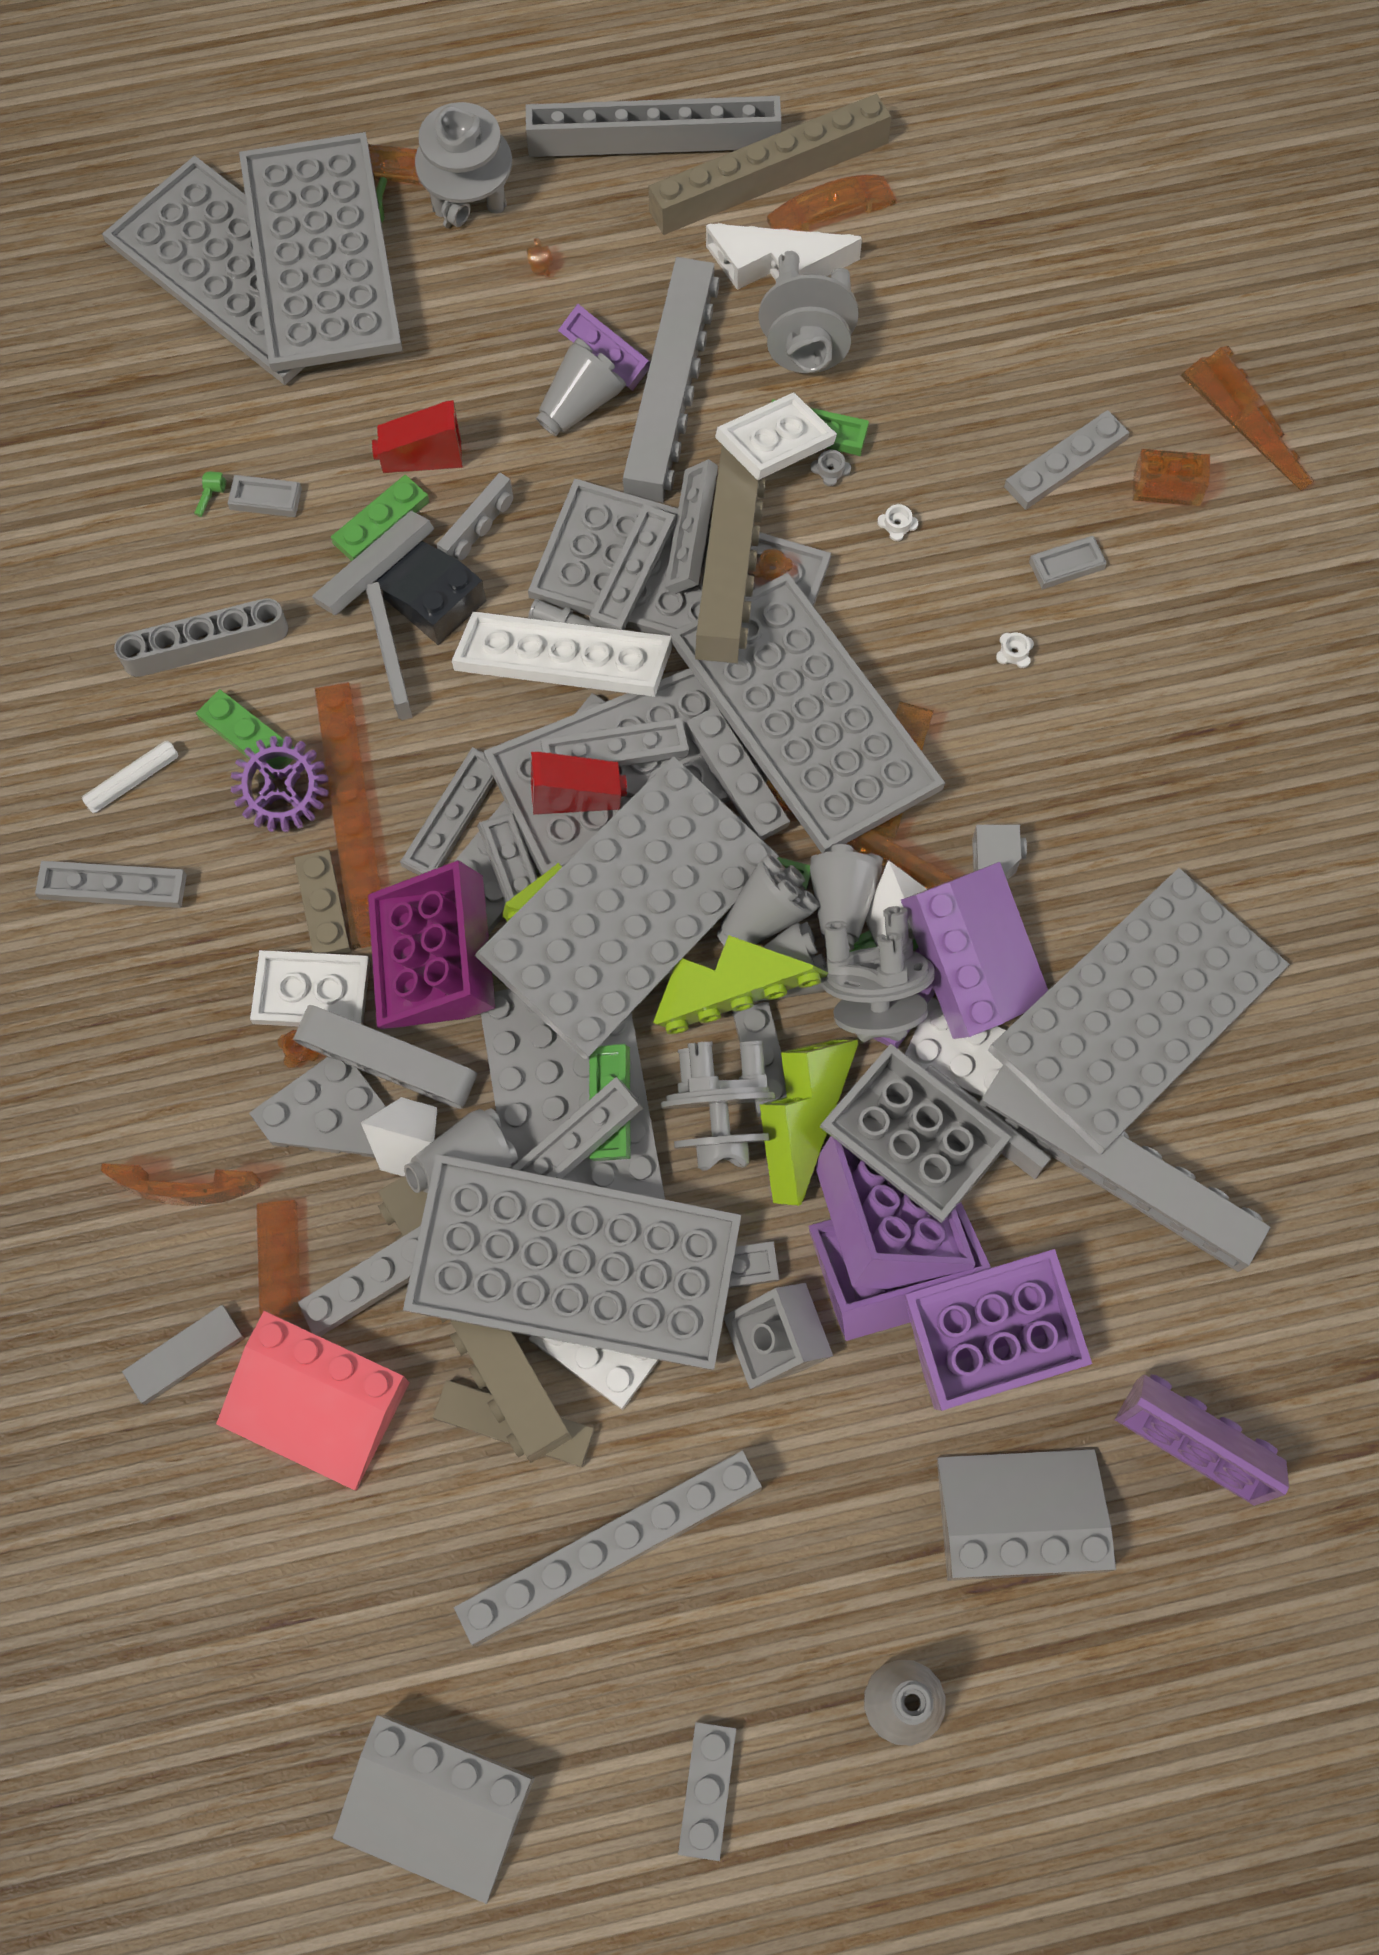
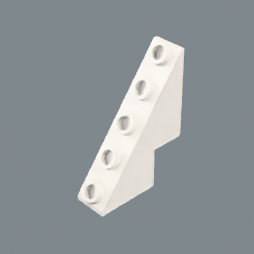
M722 223L706 225V247L737 290L768 274H771L776 281L779 277L778 257L781 254L785 257L786 251H794L799 255L800 275L816 274L829 276L835 269L844 268L860 260L861 236L758 228L755 226H734Z

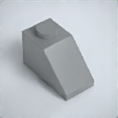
M976 825L972 837L973 872L1000 862L1006 879L1008 880L1016 873L1021 859H1026L1027 840L1026 838H1020V825Z

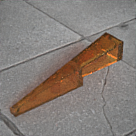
M1229 346L1220 347L1211 356L1200 358L1180 375L1300 491L1315 482L1298 462L1300 457L1296 451H1290L1281 439L1285 435L1260 394H1257L1247 381L1248 375L1242 368L1239 370L1230 358L1234 353Z

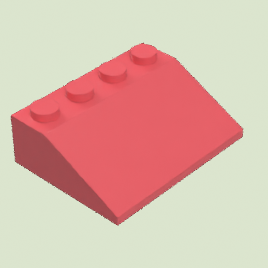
M263 1311L244 1348L216 1424L357 1491L410 1382L401 1374Z

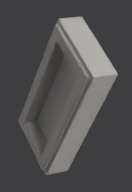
M234 475L227 504L230 510L296 517L302 487L300 482Z
M1094 536L1031 555L1029 563L1042 590L1104 570L1107 564Z

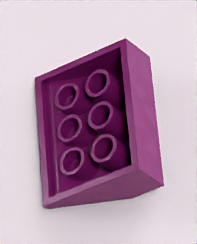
M457 860L368 894L377 1028L389 1029L460 1020L495 1009L492 971L475 956L489 941L483 875Z

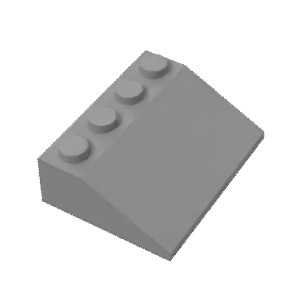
M892 1044L885 1049L820 1125V1128L940 1223L949 1216L983 1177L1011 1139L1010 1135Z
M1095 1449L937 1457L947 1581L1107 1573L1116 1570L1111 1523Z
M377 1715L360 1755L333 1839L487 1904L535 1777L387 1715Z

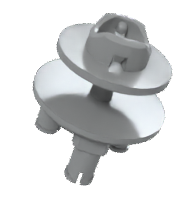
M466 102L446 104L432 111L424 119L419 129V147L416 152L415 167L421 184L430 193L432 210L435 212V215L444 217L441 209L445 200L456 203H468L484 198L487 199V209L490 212L501 213L507 205L504 185L511 172L512 156L507 141L500 134L499 124L495 117L485 108Z
M786 251L785 257L783 254L778 257L779 277L776 279V285L765 294L759 307V323L767 337L768 351L776 363L790 371L817 373L828 370L840 363L847 355L851 345V334L858 322V304L854 294L851 292L850 272L845 268H838L832 271L831 277L816 274L800 275L799 255L794 251Z
M892 906L883 910L886 936L882 934L877 937L879 947L849 952L847 923L832 921L826 923L824 927L827 951V967L824 971L828 972V975L821 978V984L827 993L836 998L843 999L834 1008L835 1023L843 1030L857 1034V1037L862 1042L875 1037H886L900 1041L907 1035L909 1029L922 1023L928 1014L927 1002L917 993L926 989L933 982L935 977L934 966L927 958L913 951V940L908 937V910L904 907L900 909L899 906Z
M762 1041L740 1043L742 1076L739 1077V1080H719L718 1076H714L713 1042L689 1043L688 1048L678 1049L681 1072L678 1094L666 1096L667 1101L661 1102V1108L709 1107L712 1137L674 1141V1148H696L698 1168L702 1171L709 1170L721 1159L727 1160L740 1168L746 1167L750 1163L748 1143L769 1141V1134L731 1135L728 1105L775 1099V1093L769 1092V1087H767Z

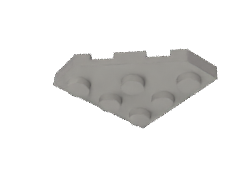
M327 1057L249 1114L273 1146L304 1147L314 1151L345 1152L375 1158L361 1122L386 1106L357 1068L345 1064L341 1060Z

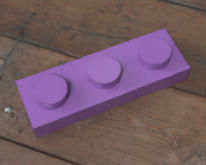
M579 304L575 306L558 330L573 343L577 338L582 339L592 349V354L596 357L600 353L605 355L615 366L612 371L618 374L632 391L649 370L651 362Z

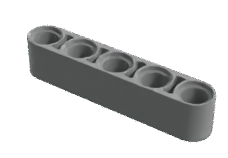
M266 598L126 633L117 639L114 651L129 675L141 677L278 642L287 635L288 623L280 604L274 599ZM270 618H275L273 621L269 623H264L266 620ZM236 627H241V628H240L239 630H237V631H231L232 629H234V628H236ZM208 635L202 640H197L201 636ZM173 644L171 647L163 649L165 646ZM134 653H139L135 657H130Z
M313 1005L307 1006L293 1038L296 1043L330 1058L341 1060L345 1064L458 1109L464 1108L478 1075L475 1071Z

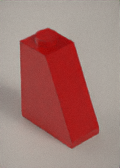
M454 400L445 401L377 425L378 439L372 440V452L374 460H380L383 473L463 468L462 441Z
M531 752L530 782L533 815L620 809L621 797L627 796L626 775H619L618 762L546 752Z

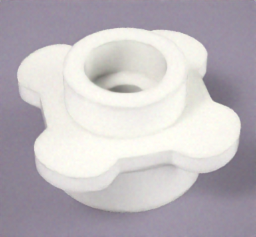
M901 504L889 507L886 514L878 517L877 522L879 527L885 528L890 533V538L893 541L902 540L904 534L908 531H914L918 527V520L912 517L911 510ZM895 521H899L901 524L897 525Z
M1018 632L1003 634L999 640L1001 650L996 655L997 661L1003 665L1007 663L1016 664L1019 668L1029 666L1030 658L1028 655L1029 650L1034 646L1033 640ZM1012 649H1017L1018 652L1014 653Z

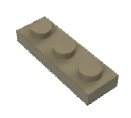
M330 850L294 857L313 953L340 955L350 953L351 947Z

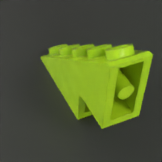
M728 935L715 970L683 958L674 966L653 1023L666 1027L667 1034H679L687 1031L690 1024L716 1021L721 1018V1014L724 1012L750 1009L754 1006L753 1002L764 998L773 1000L784 997L789 989L798 986L808 988L821 983V978L826 977L828 972L809 963Z
M831 1039L781 1052L787 1097L759 1104L763 1133L769 1134V1141L764 1142L773 1203L802 1205L827 1132L820 1128V1125L837 1106L854 1059L858 1040Z

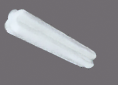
M168 740L162 742L84 794L82 797L83 802L92 813L98 812L177 759L178 753Z

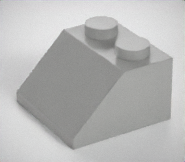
M806 1283L774 1288L724 1316L749 1389H754L804 1371L833 1356Z

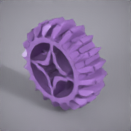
M276 736L270 737L271 747L266 748L262 740H258L256 742L260 750L258 753L255 754L250 748L244 750L250 758L248 763L242 759L236 760V764L244 769L243 773H231L232 779L242 782L240 785L231 787L233 794H243L234 803L238 808L249 805L242 815L246 819H250L257 814L254 825L258 828L263 826L267 819V828L270 832H275L278 822H281V828L284 833L289 832V821L292 820L296 827L301 829L303 828V822L299 817L305 814L310 821H313L315 816L309 811L311 806L318 810H322L324 807L320 801L316 800V796H328V791L318 787V785L329 782L327 775H316V773L322 771L325 765L322 761L311 764L317 756L314 750H310L302 755L306 747L302 741H299L295 748L292 749V739L287 736L283 740L282 747H279ZM276 757H287L296 760L293 765L289 764L280 770L273 769L266 763L267 760ZM258 769L265 777V785L259 792L260 796L254 800L252 779ZM306 769L309 786L307 794L302 800L296 794L294 786L301 777L299 774ZM269 772L275 778L279 777L281 780L283 777H287L284 783L292 797H289L284 791L280 792L279 789H277V792H273L276 786L273 783V779L268 775ZM279 799L287 800L295 807L289 811L278 813L263 809L268 803L271 805Z

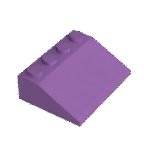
M1000 862L901 899L902 906L908 910L907 919L919 951L934 966L935 977L932 985L953 1039L974 1036L1025 1013L1048 991Z
M830 1136L819 1154L815 1168L853 1288L889 1289L974 1268L976 1264L956 1208L940 1223Z
M961 1202L956 1206V1211L976 1264L974 1268L889 1289L853 1288L832 1220L809 1226V1232L832 1306L845 1341L910 1323L904 1294L991 1268Z
M1055 1249L904 1294L923 1375L935 1410L943 1411L1092 1364Z
M1144 1374L1136 1380L1114 1419L1115 1421L1254 1506L1286 1495L1289 1489L1287 1462L1276 1455L1278 1452L1277 1448L1262 1439L1256 1438L1253 1441L1241 1433L1242 1428L1232 1420L1225 1417L1217 1419L1207 1413V1407L1201 1401L1191 1396L1183 1398L1171 1391L1172 1385L1159 1376L1151 1374L1148 1377Z

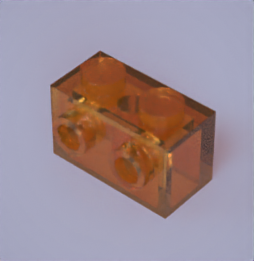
M1141 449L1134 469L1133 501L1200 506L1209 486L1210 454Z

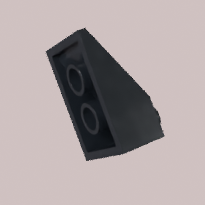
M423 541L374 582H379L383 598L437 645L443 642L471 616L472 612H475L487 601L482 579L458 559Z

